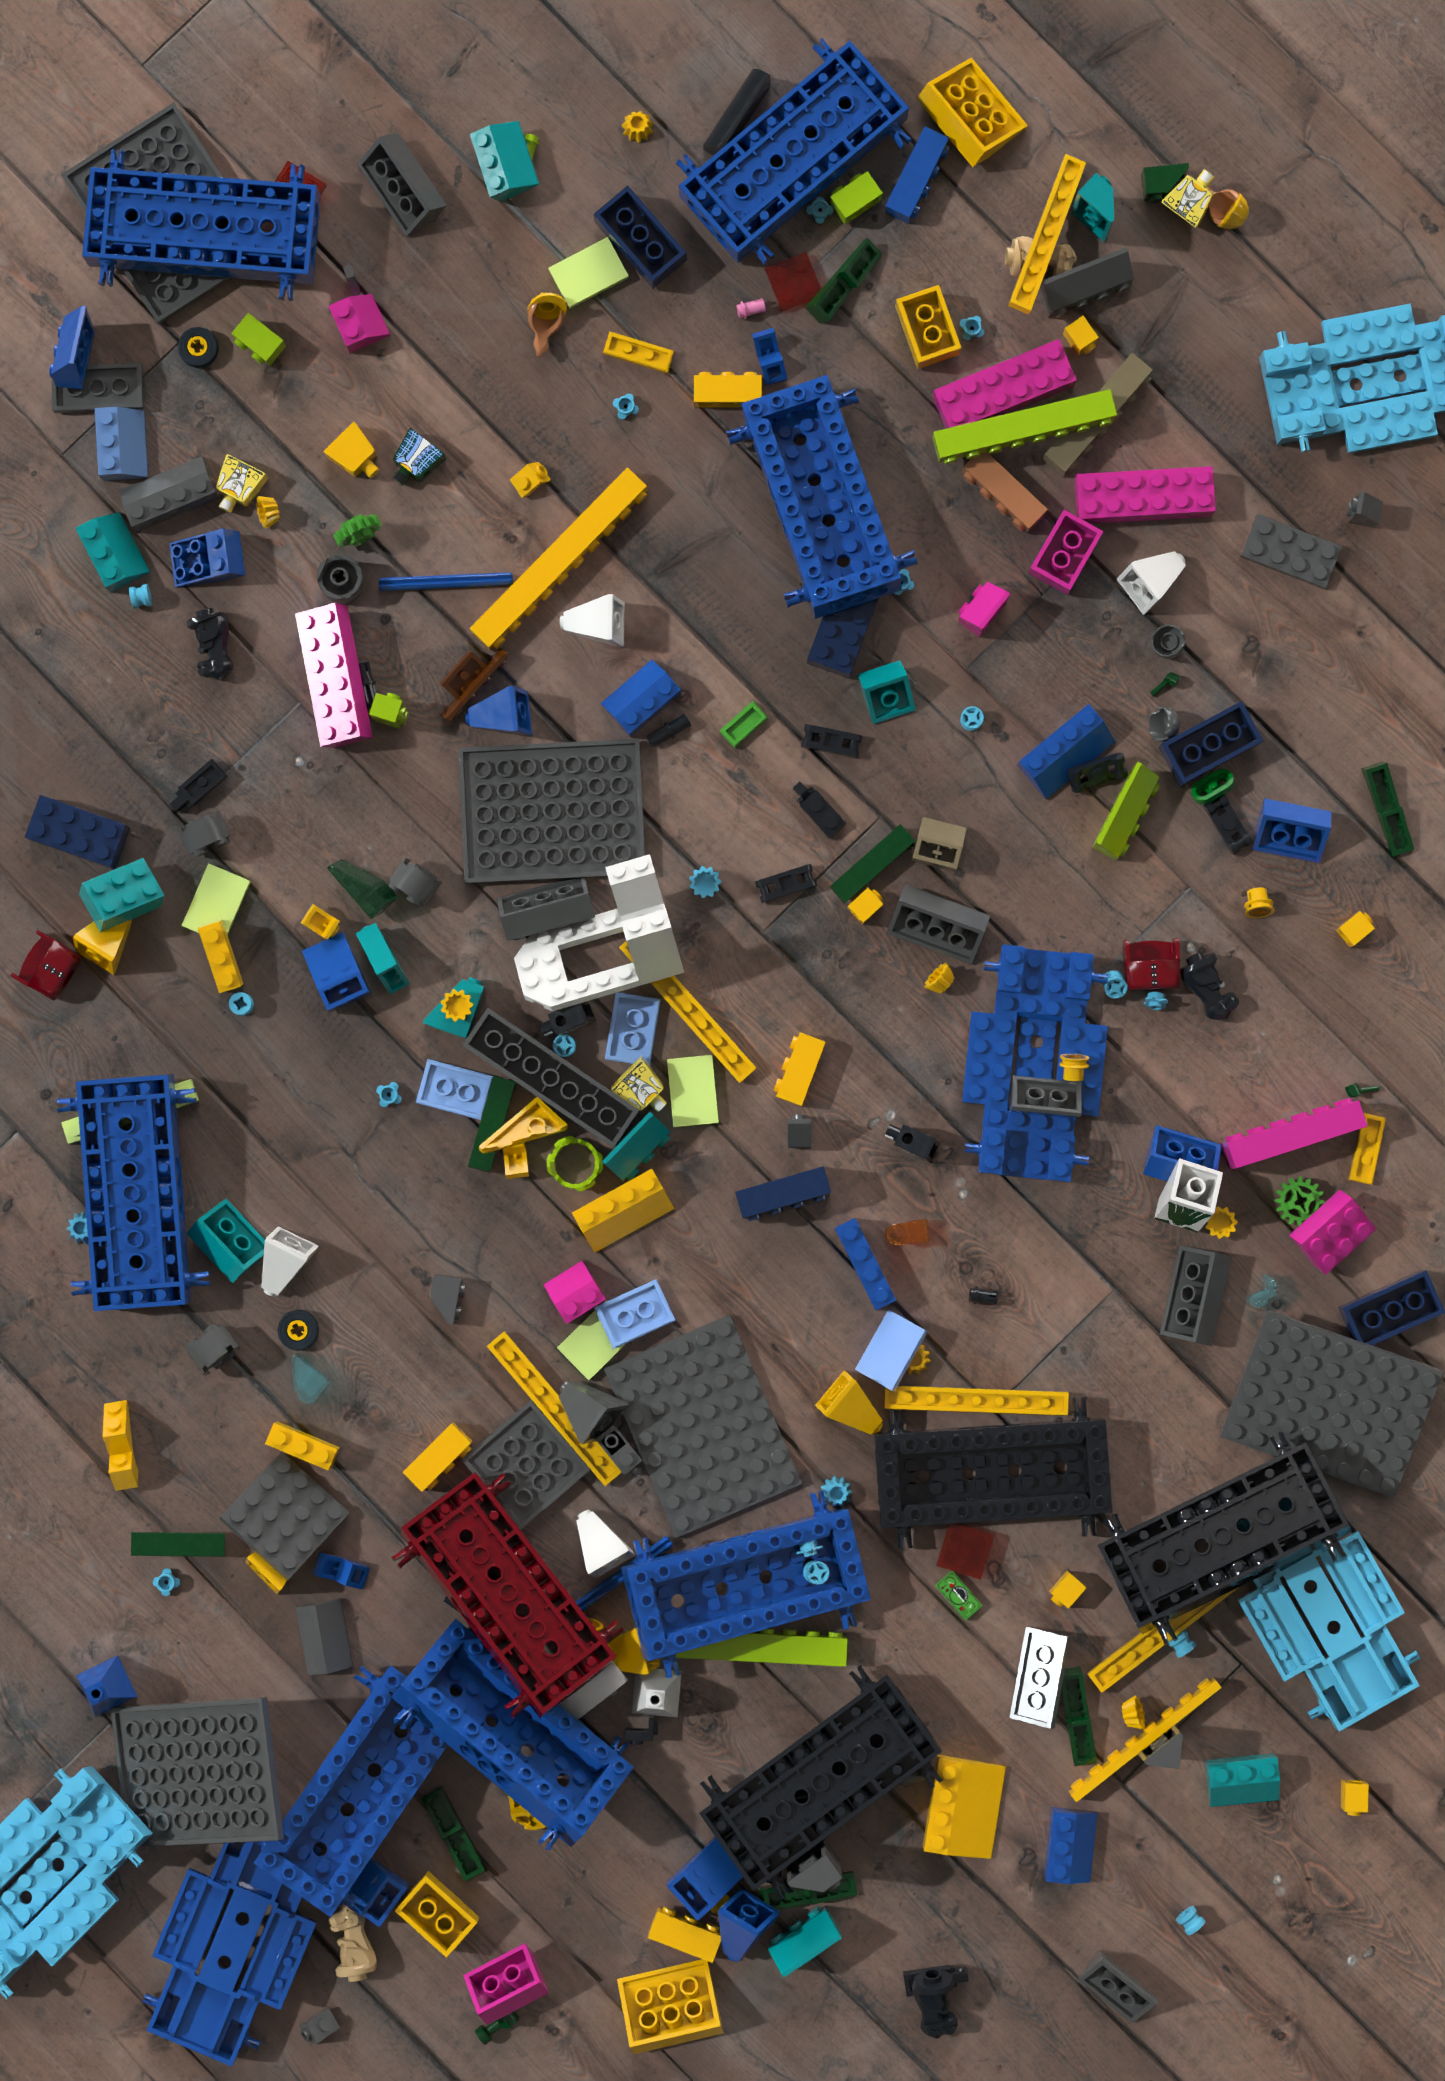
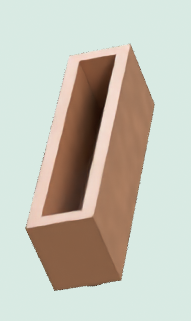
M988 452L980 453L979 457L970 459L963 467L964 479L969 484L978 486L981 489L979 491L985 499H991L997 504L996 509L1002 515H1008L1013 519L1012 524L1019 531L1024 530L1028 533L1046 514L1048 509Z

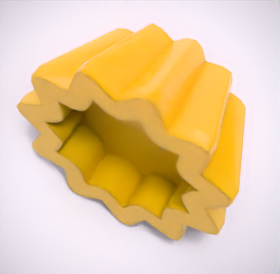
M642 111L638 113L631 112V115L626 116L625 122L622 124V127L625 129L623 135L629 136V141L636 140L637 143H640L642 139L648 140V135L653 133L651 127L654 125L649 120L650 115L643 114Z
M258 496L256 498L257 514L263 528L267 529L279 521L278 505L274 498Z
M941 964L938 968L934 969L925 982L926 985L924 987L926 989L942 993L950 987L955 977L948 964Z
M455 989L452 990L451 994L445 993V999L440 1002L443 1005L441 1012L446 1013V1019L452 1018L454 1022L459 1018L465 1020V1016L471 1014L469 1008L473 1006V1003L469 1001L470 995H465L463 990L457 992Z
M1217 1206L1214 1214L1207 1221L1208 1224L1205 1228L1210 1230L1211 1236L1217 1235L1218 1239H1221L1223 1236L1229 1238L1230 1232L1236 1231L1234 1225L1238 1221L1234 1219L1235 1213L1229 1212L1228 1207L1221 1209Z
M920 1345L907 1368L909 1375L913 1372L919 1375L921 1370H927L926 1364L930 1363L931 1360L928 1358L930 1352L924 1351V1345Z
M1135 1695L1123 1703V1719L1127 1727L1143 1729L1146 1723L1145 1712L1140 1698Z

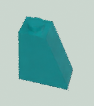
M376 922L365 926L356 933L374 971L390 995L410 984Z
M469 977L468 981L462 979L453 988L457 992L463 990L465 995H470L469 1001L473 1003V1006L469 1008L471 1014L466 1015L465 1020L459 1018L454 1022L452 1018L446 1019V1013L441 1012L443 1005L440 1002L427 1015L423 1024L467 1039L486 989L484 986H481L482 981Z

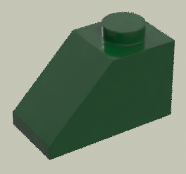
M1189 163L1144 167L1141 173L1144 201L1150 200L1151 203L1161 202L1186 175Z

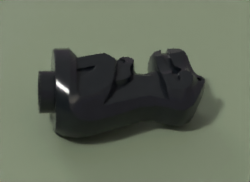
M213 608L199 610L195 612V618H191L186 622L187 628L195 631L196 638L200 644L198 648L199 653L208 655V660L200 661L197 664V672L201 677L215 678L220 681L230 674L234 666L227 651L228 619L224 612L214 613Z
M1201 951L1185 959L1187 965L1180 969L1183 982L1203 1003L1206 1017L1211 1020L1228 1019L1229 1014L1239 1005V998L1233 992H1228L1221 996L1219 990L1225 986V983L1219 979L1218 972L1214 966L1218 959L1216 954L1210 953L1204 956Z
M929 1968L917 1974L912 1982V1992L922 2013V2031L926 2035L938 2039L942 2035L953 2034L958 2027V2021L956 2016L949 2012L950 2001L948 2000V1992L954 1986L953 1977L949 1972L936 1968Z

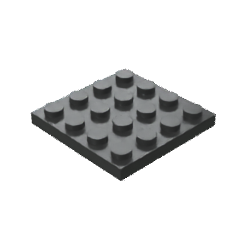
M532 1399L462 1459L472 1473L476 1472L485 1485H489L502 1473L505 1475V1479L499 1485L510 1481L511 1486L495 1498L520 1529H523L591 1470Z
M281 1452L219 1519L288 1581L350 1512L288 1456Z

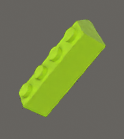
M1137 762L1132 768L1092 846L1093 849L1114 860H1117L1119 856L1124 857L1129 848V844L1126 843L1129 836L1134 837L1140 826L1136 823L1139 816H1145L1150 806L1147 801L1150 795L1155 796L1160 786L1157 783L1159 776L1142 763Z

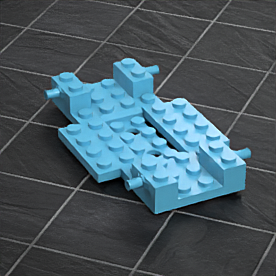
M1410 303L1323 320L1321 328L1325 343L1308 346V342L1295 345L1288 344L1286 331H1282V333H1276L1279 346L1275 349L1264 350L1259 357L1277 445L1299 441L1301 452H1308L1311 450L1308 439L1343 432L1347 452L1350 454L1432 438L1438 435L1434 414L1445 412V315L1441 316L1438 321L1415 325ZM1407 351H1417L1418 353L1415 355H1407L1405 357L1395 359H1385L1384 361L1369 364L1364 363L1362 365L1349 368H1340L1338 370L1333 371L1331 370V367H1334L1336 365L1371 358H1377ZM1395 371H1404L1406 380L1403 382L1396 381L1394 378ZM1352 379H1359L1361 381L1362 388L1355 391L1351 389L1350 381ZM1425 390V392L1339 408L1340 406Z
M1289 1499L1282 1500L1279 1508L1282 1511H1289L1293 1505L1292 1501ZM1241 1520L1237 1525L1238 1530L1241 1532L1248 1531L1250 1522ZM1358 1531L1339 1541L1347 1555L1344 1560L1335 1550L1338 1562L1333 1563L1326 1546H1323L1253 1580L1257 1588L1237 1599L1282 1680L1285 1682L1302 1671L1307 1675L1319 1706L1308 1711L1310 1718L1313 1720L1325 1714L1339 1732L1420 1686L1409 1667L1410 1664L1420 1660V1656L1415 1650L1403 1657L1385 1625L1405 1614ZM1317 1556H1319L1320 1560L1322 1561L1329 1576L1331 1577L1333 1583L1335 1584L1337 1590L1339 1591L1341 1597L1343 1598L1345 1604L1347 1605L1350 1613L1352 1614L1354 1620L1356 1621L1358 1627L1360 1628L1364 1636L1360 1637L1358 1631L1356 1630L1354 1624L1352 1623L1350 1617L1344 1609L1341 1601L1339 1600L1337 1594L1335 1593L1333 1587L1331 1586L1329 1580L1323 1572L1320 1564L1318 1563L1316 1559ZM1283 1576L1286 1580L1287 1585L1290 1587L1299 1606L1325 1649L1327 1657L1324 1658L1282 1585L1280 1577ZM1308 1580H1314L1317 1584V1589L1313 1593H1307L1304 1589V1584ZM1331 1621H1337L1340 1624V1630L1336 1634H1331L1327 1630V1625Z
M93 1766L82 1768L72 1778H69L62 1768L59 1769L54 1776L63 1786L51 1799L52 1804L43 1813L29 1798H25L0 1824V1891L58 1833L60 1835L47 1851L0 1897V1993L6 2000L14 1992L5 1983L36 1951L43 1956L51 1967L55 1966L119 1901L118 1897L105 1884L112 1874L128 1858L136 1868L144 1862L135 1851L153 1833ZM56 1858H61L64 1861L62 1871H56L53 1867V1861ZM86 1864L87 1866L24 1929V1926L39 1912V1910ZM23 1891H29L32 1895V1901L29 1904H24L21 1900Z

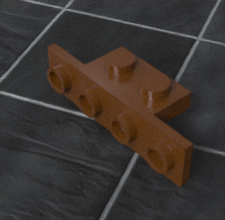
M500 648L485 664L469 650L439 683L455 698L441 716L447 721L456 719L462 712L461 708L465 703L471 702L476 697V691L481 685H486L492 678L491 674L506 663V657L509 653Z

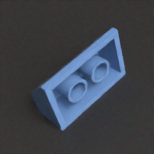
M123 407L95 408L98 475L103 481L148 478L145 412L143 410Z

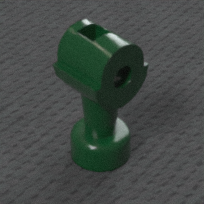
M512 2012L487 2026L480 2025L475 2029V2033L479 2040L486 2045L492 2040L493 2033L501 2028H511L520 2018L515 2012Z

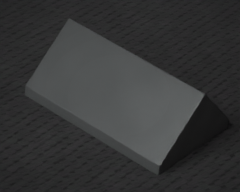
M1013 1075L1009 1111L1079 1118L1082 1114L1081 1082Z
M341 1598L297 1606L296 1613L307 1674H329L353 1667Z
M1174 1725L1138 1753V1755L1146 1765L1179 1769L1183 1735Z
M1100 1950L1078 1978L1079 1981L1132 2023L1158 2003L1153 1992Z

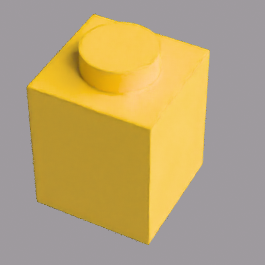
M1084 316L1065 327L1063 332L1064 337L1078 356L1083 352L1086 355L1097 347L1095 344L1099 337Z
M867 888L848 905L847 909L863 925L883 906L881 902L883 898L875 889L871 891Z
M1359 911L1337 928L1336 932L1349 947H1352L1375 929L1372 925L1374 922L1367 913L1363 914Z
M1066 1571L1049 1592L1053 1595L1051 1600L1060 1608L1065 1605L1069 1609L1086 1587L1070 1572Z
M1341 1780V1808L1347 1812V1815L1361 1816V1812H1368L1369 1784L1362 1780Z

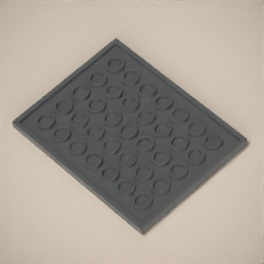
M174 102L61 174L85 213L87 209L90 167L110 169L112 149L117 153V158L120 150L126 152L123 170L223 178ZM135 211L129 212L126 217L127 221L134 222L137 220L138 213ZM175 215L171 223L173 225H180L183 222V216ZM222 218L218 220L216 226L219 229H225L229 221ZM123 269L158 325L231 279Z
M639 739L458 748L465 884L608 877L605 867L645 856Z
M1267 1309L1221 1429L1220 1437L1277 1457L1279 1455L1269 1438L1274 1436L1278 1443L1281 1444L1278 1433L1283 1432L1291 1450L1307 1443L1322 1473L1395 1498L1444 1372L1433 1366Z
M727 1315L604 1368L616 1398L629 1404L623 1415L675 1538L802 1484L731 1315Z
M267 1697L111 1708L121 1798L153 1833L141 1846L278 1841L284 1839Z

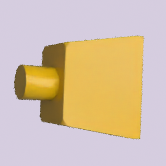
M355 422L346 428L323 451L329 460L354 477L363 471L371 479L379 471V468L372 462L377 457V453Z

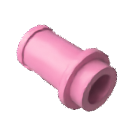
M763 298L746 303L741 301L740 304L736 305L739 318L747 319V316L766 312Z

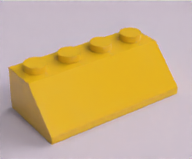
M650 1169L572 1212L588 1243L596 1253L675 1208L654 1170Z

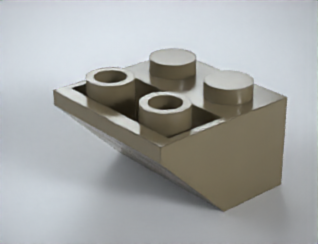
M922 817L911 861L956 872L967 828Z

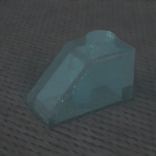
M293 1354L291 1363L294 1390L298 1393L297 1398L305 1404L309 1402L314 1404L332 1381L299 1354Z

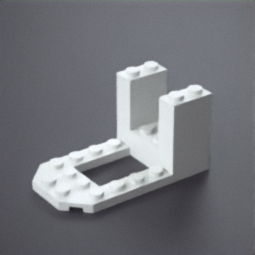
M650 854L605 867L617 909L597 914L594 918L584 923L576 922L562 929L554 928L547 930L543 934H532L529 936L514 958L525 1000L532 1003L537 1002L543 1005L544 1008L555 1011L684 973ZM624 932L633 963L572 981L567 980L559 950Z

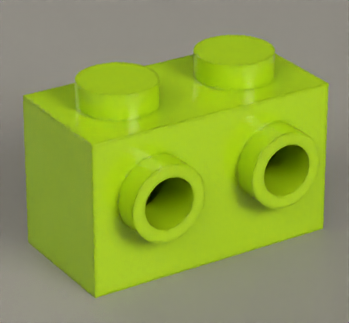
M868 171L863 175L861 173L855 175L850 180L851 183L845 187L839 186L831 193L830 204L845 225L882 200L883 192Z
M247 313L231 333L235 339L233 343L242 351H245V349L249 350L252 353L251 357L260 365L265 363L270 367L286 347L284 341L250 313Z
M376 693L369 715L375 722L400 729L402 724H406L409 712L406 711L407 707L403 700L400 699V696L392 693H387V696Z

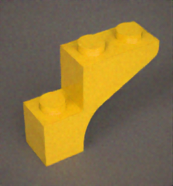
M124 1400L104 1404L103 1440L109 1453L110 1478L115 1491L138 1487L139 1470L133 1452L128 1402Z

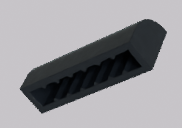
M759 69L751 70L703 144V150L714 156L742 132L770 89V74Z

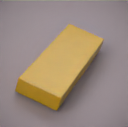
M609 332L603 355L668 374L674 351Z
M1363 1113L1367 1127L1359 1129L1349 1180L1372 1185L1386 1118Z

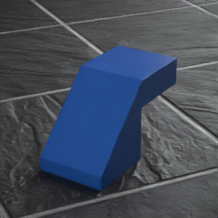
M774 328L753 333L754 347L765 384L769 385L786 380L787 375L784 361L779 351Z
M319 1552L312 1574L317 1577L335 1580L344 1586L363 1590L370 1567L336 1555Z

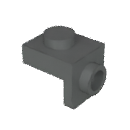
M329 2007L323 2009L308 2021L299 2024L301 2036L309 2044L319 2043L340 2028Z

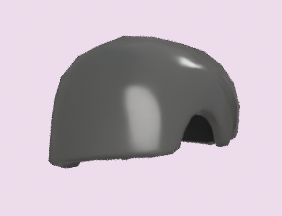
M1167 624L1160 626L1152 634L1151 647L1161 658H1175L1182 653L1185 647V635L1175 625Z
M1167 706L1158 707V711L1151 713L1149 730L1155 741H1167L1178 734L1180 718L1174 708Z

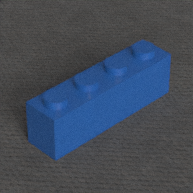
M924 126L887 201L884 213L909 224L911 218L916 219L921 209V206L918 204L921 198L926 199L931 188L928 184L931 178L936 179L941 168L938 166L940 159H945L950 150V146H948L949 137Z
M856 1218L835 1227L834 1229L874 1309L878 1310L896 1301Z

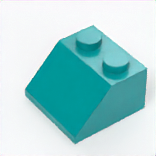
M901 660L857 674L873 724L916 710L908 675Z

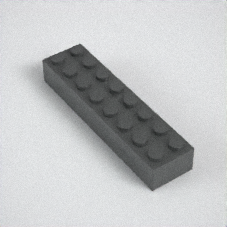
M489 1008L486 1009L462 1045L613 1148L617 1146L640 1112L639 1109Z

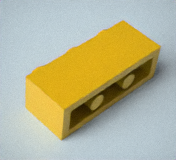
M700 372L699 375H694V408L742 407L741 403L762 397V375H757L756 372H745L744 375H735L733 372H723L721 375Z
M223 920L200 926L198 931L219 993L241 987L244 983Z
M801 1032L798 1037H793L789 1047L793 1050L791 1058H785L781 1069L785 1071L783 1079H777L773 1090L777 1092L776 1098L802 1107L825 1041Z
M279 1421L273 1423L265 1442L268 1446L328 1471L332 1469L340 1447Z
M453 1422L403 1473L421 1492L426 1488L430 1491L439 1482L436 1478L442 1472L446 1475L455 1466L453 1461L458 1456L463 1458L472 1449L469 1445L473 1441Z
M664 1906L663 1909L658 1907L648 1933V1938L713 1963L721 1942L720 1927L711 1923L701 1924L691 1915L680 1916L676 1914V1910Z

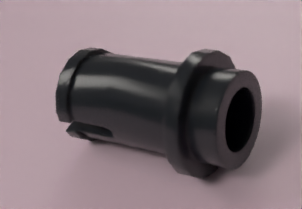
M975 1286V1288H970L969 1302H973V1304L978 1302L997 1305L998 1298L996 1296H998V1291L978 1289Z

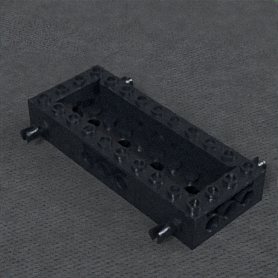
M1081 1397L1080 1408L1077 1398H1072L1074 1418L1071 1420L914 1431L904 1430L903 1409H898L897 1421L895 1420L893 1409L888 1410L890 1430L874 1434L881 1528H897L898 1549H903L904 1537H906L908 1548H913L911 1527L1073 1515L1081 1516V1535L1083 1537H1087L1088 1525L1091 1535L1096 1536L1095 1515L1113 1513L1106 1420L1103 1418L1090 1419V1417H1087V1397ZM1057 1461H1064L1066 1463V1470L1062 1474L1054 1471V1464ZM1011 1464H1018L1021 1468L1020 1474L1016 1477L1008 1474V1467ZM966 1467H972L975 1470V1476L971 1480H966L962 1476V1471ZM920 1470L929 1472V1480L925 1483H920L916 1479V1475Z
M1279 1432L1281 1444L1278 1443L1274 1436L1269 1438L1279 1456L1127 1531L1124 1530L1117 1514H1112L1115 1526L1112 1525L1107 1517L1104 1519L1112 1538L1099 1544L1098 1547L1137 1628L1142 1634L1157 1628L1164 1645H1169L1167 1632L1174 1641L1178 1640L1169 1621L1323 1546H1326L1333 1563L1338 1562L1335 1550H1337L1343 1560L1347 1557L1338 1539L1351 1533L1352 1530L1307 1443L1291 1450L1284 1433ZM1289 1499L1292 1501L1293 1505L1289 1511H1282L1279 1508L1282 1500ZM1241 1520L1250 1522L1248 1531L1241 1532L1238 1530L1237 1525ZM1201 1540L1208 1542V1549L1203 1553L1197 1552L1195 1548L1196 1543ZM1157 1561H1164L1166 1563V1570L1164 1572L1156 1573L1154 1571V1564Z
M861 1665L857 1669L862 1679L854 1671H851L849 1675L852 1676L861 1689L860 1695L727 1793L721 1790L712 1775L708 1777L712 1788L705 1781L700 1783L712 1801L711 1805L699 1814L753 1891L767 1882L772 1885L781 1900L785 1898L781 1887L788 1894L793 1892V1890L782 1877L781 1870L915 1771L917 1773L920 1771L931 1789L935 1787V1784L930 1775L939 1783L943 1781L931 1764L932 1759L943 1750L888 1674L879 1681L872 1682ZM874 1734H879L883 1737V1745L879 1748L873 1747L870 1743V1738ZM835 1762L845 1764L846 1771L843 1775H836L833 1772ZM803 1789L808 1793V1800L805 1803H799L795 1799L797 1790ZM761 1817H766L770 1820L771 1826L769 1830L762 1831L759 1829L758 1820Z

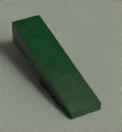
M869 238L864 239L805 307L819 323L830 321L852 289L860 286L881 257L882 253Z
M1382 761L1361 768L1391 856L1394 857L1414 850L1402 806L1399 805L1388 763Z
M900 824L830 885V888L845 904L911 847L915 840Z
M493 1076L468 1167L490 1173L497 1150L483 1154L479 1151V1146L504 1125L516 1082Z
M131 1532V1556L225 1557V1533Z
M1080 1666L1067 1668L1064 1673L1061 1693L1074 1766L1097 1763L1083 1672Z
M443 1787L421 1798L464 1882H469L487 1872L488 1870Z
M853 1871L843 1872L842 1879L840 1880L841 1884L832 1891L827 1889L824 1892L790 1887L793 1892L788 1894L781 1887L785 1898L782 1900L772 1885L759 1887L761 1900L776 1910L809 1903L818 1904L857 1895Z

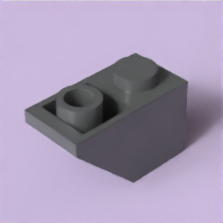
M1360 491L1348 503L1346 516H1349L1348 523L1375 528L1379 524L1383 501Z
M792 1115V1119H788V1148H811V1119H806V1115Z
M435 1274L430 1298L447 1323L453 1325L461 1317L462 1307H458L459 1299L464 1298L466 1284H462L463 1279Z
M612 1425L596 1438L597 1442L624 1475L642 1461L640 1455L615 1425Z

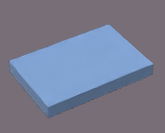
M619 992L615 994L605 1060L633 1064L642 1056L650 1066L661 999Z
M427 1059L416 1103L481 1120L493 1076Z
M657 1279L594 1307L612 1349L676 1321Z
M888 1309L855 1370L895 1392L928 1331Z

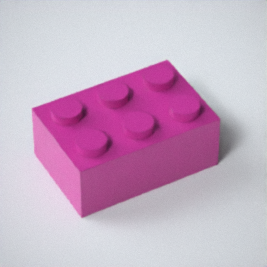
M1063 510L1028 573L1068 595L1104 531Z
M1339 1190L1289 1236L1311 1264L1326 1275L1368 1238L1376 1228L1354 1199L1342 1190Z
M526 1943L463 1975L476 2012L486 2025L549 1993L536 1957Z

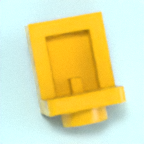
M539 462L527 464L510 481L521 498H525L541 484L548 483L550 478L547 475L546 468Z
M312 904L301 924L328 940L337 933L340 920Z
M525 1143L503 1148L506 1179L528 1177L529 1169Z

